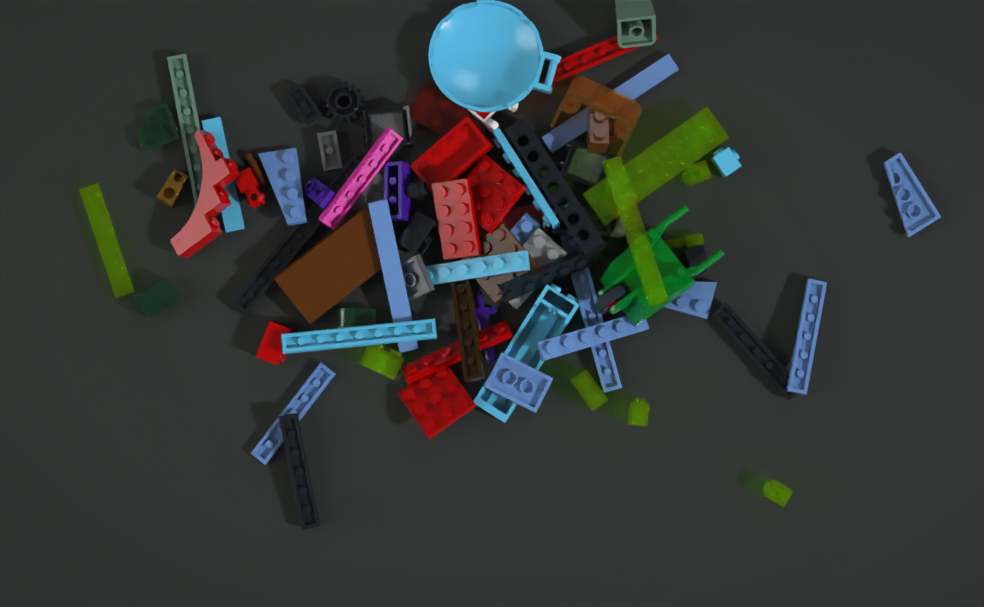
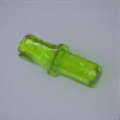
M702 233L688 236L683 234L682 237L666 239L665 243L671 251L681 248L686 250L687 247L703 244L704 237Z

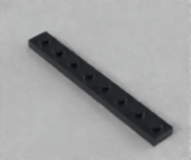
M635 225L603 239L606 248L587 260L584 255L580 256L575 251L499 284L498 289L503 303L625 251L641 237L640 228Z

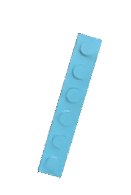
M500 128L493 131L495 138L492 140L498 149L502 148L504 151L502 156L506 163L513 165L514 169L512 172L517 180L521 179L523 181V186L527 188L525 190L526 194H531L534 198L532 203L536 210L543 212L544 216L542 219L547 227L551 225L553 230H556L560 227L557 217Z
M525 250L425 267L433 285L526 271L530 270L528 251Z

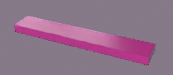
M387 126L318 219L332 230H335L403 138Z

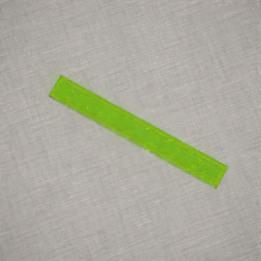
M621 156L602 161L649 307L666 303L669 300Z

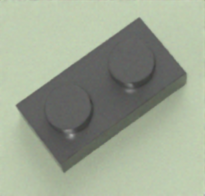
M336 130L317 133L324 172L342 169L343 165Z

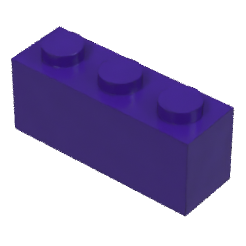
M403 161L385 162L384 199L388 201L392 222L410 221L411 197H408L406 187L411 184V164Z

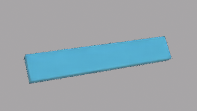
M221 117L203 120V130L210 132L215 137V144L222 151L224 158L230 159ZM233 180L224 187L229 194L228 199L231 202V205L221 211L226 233L245 229L235 180Z

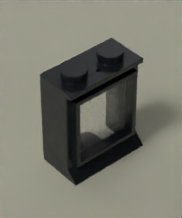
M409 105L363 111L364 116H360L361 127H365L366 135H362L363 145L364 147L367 146L368 151L387 126L403 138L397 148L414 146Z
M573 139L572 143L568 142L564 153H567L565 161L561 160L558 166L560 174L565 179L602 193L617 155L608 152L589 153L587 152V144Z

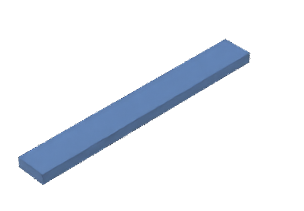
M667 54L541 137L550 152L554 153L587 131V115L590 108L609 109L610 116L677 72L679 68L671 56Z
M383 199L369 202L368 206L393 323L413 321L388 201ZM417 341L398 343L400 353L419 349Z

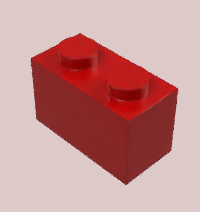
M270 321L256 357L278 366L280 362L284 363L287 354H283L281 334L292 333L293 330Z

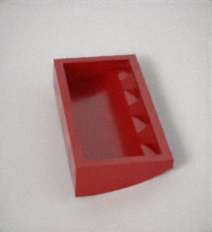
M467 116L415 160L410 167L420 180L426 181L429 191L433 194L432 183L456 180L494 146Z

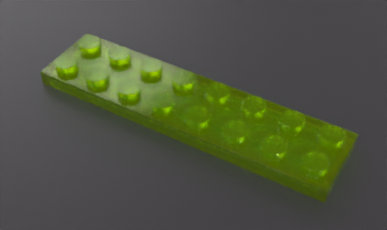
M705 107L582 195L605 226L724 142L729 136L709 108Z

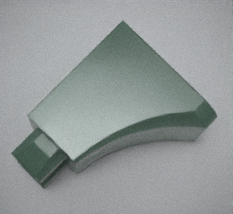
M615 0L618 45L621 48L653 45L656 41V15L651 0Z

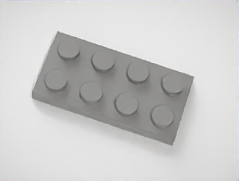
M541 227L523 245L538 263L536 268L566 256L568 253ZM533 291L508 302L518 309Z

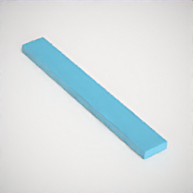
M435 318L281 334L283 354L437 339Z

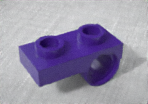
M315 177L303 189V193L324 210L336 195Z

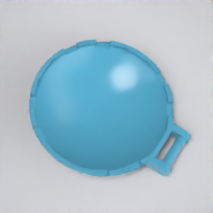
M476 0V2L464 3L453 9L439 22L434 30L428 53L430 71L441 92L455 104L477 112H495L509 108L524 99L532 90L551 94L556 67L561 60V56L543 51L542 42L535 25L522 11L510 4L496 0ZM545 60L549 61L550 64L545 82L542 84L538 82Z

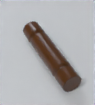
M251 153L246 154L244 158L259 179L261 185L266 184L268 180L257 162L253 159Z

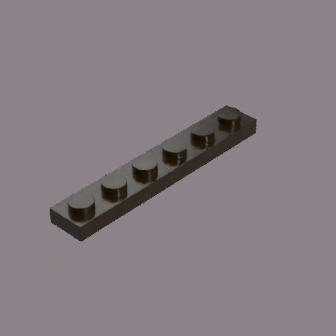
M471 279L450 282L464 381L468 383L485 379Z

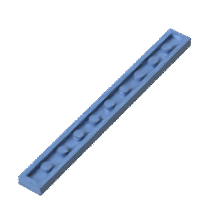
M565 204V205H562V206H559V207L562 208V209H564V208H566L569 204ZM559 235L562 247L568 252L567 255L575 252L574 246L577 244L574 239L570 241L567 235ZM589 267L570 274L585 328L604 323L602 314H599L594 307L598 299ZM610 342L591 346L603 393L622 388Z

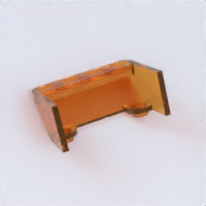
M585 76L575 77L564 95L550 126L554 127L562 111L569 114L576 113L583 103L617 120L613 128L614 134L624 140L616 156L617 159H620L642 113L641 105L637 101Z

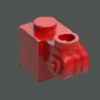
M249 167L239 172L240 176L235 179V182L243 195L246 194V203L253 209L261 204H265V195L258 191L257 188L260 187V184L252 169Z

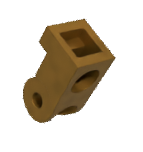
M174 169L158 193L157 199L174 208L177 199L188 182L189 176Z

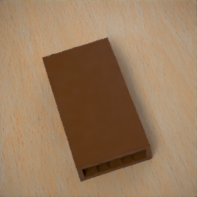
M365 206L274 276V280L309 324L381 269L369 209L367 210Z

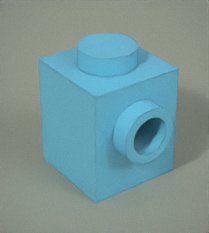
M721 147L713 153L714 157L711 160L723 178L742 166L738 161L739 156L734 149L731 150L728 147L724 150Z

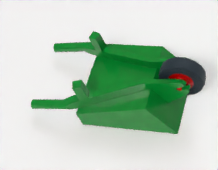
M685 204L661 221L655 229L651 227L609 265L600 279L604 288L598 293L599 299L594 304L599 314H605L609 311L611 314L623 310L634 326H637L694 286L695 280L692 276L700 274L725 255L719 249L697 266L685 269L660 236L667 226L689 211Z

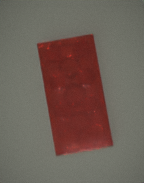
M425 83L410 110V119L442 136L446 135L467 116L483 134L487 130L486 126L466 108L455 104L441 91Z

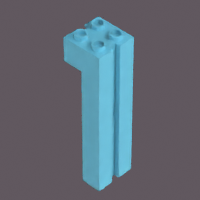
M551 284V286L546 285L504 354L539 370L544 361L541 359L537 342L561 335L579 307V304L576 303L578 299L570 294L564 296L560 293L562 289L554 284ZM485 382L474 399V403L506 423L517 403L485 388Z

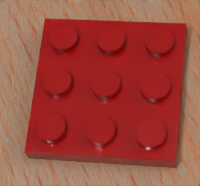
M484 154L466 177L470 178L476 221L487 232L492 234L527 188L486 154Z
M449 366L414 381L398 393L429 440L476 407V404Z

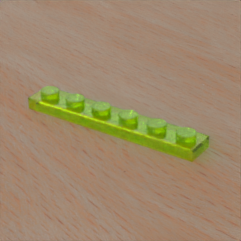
M96 183L79 189L115 298L134 293L135 291L99 184Z

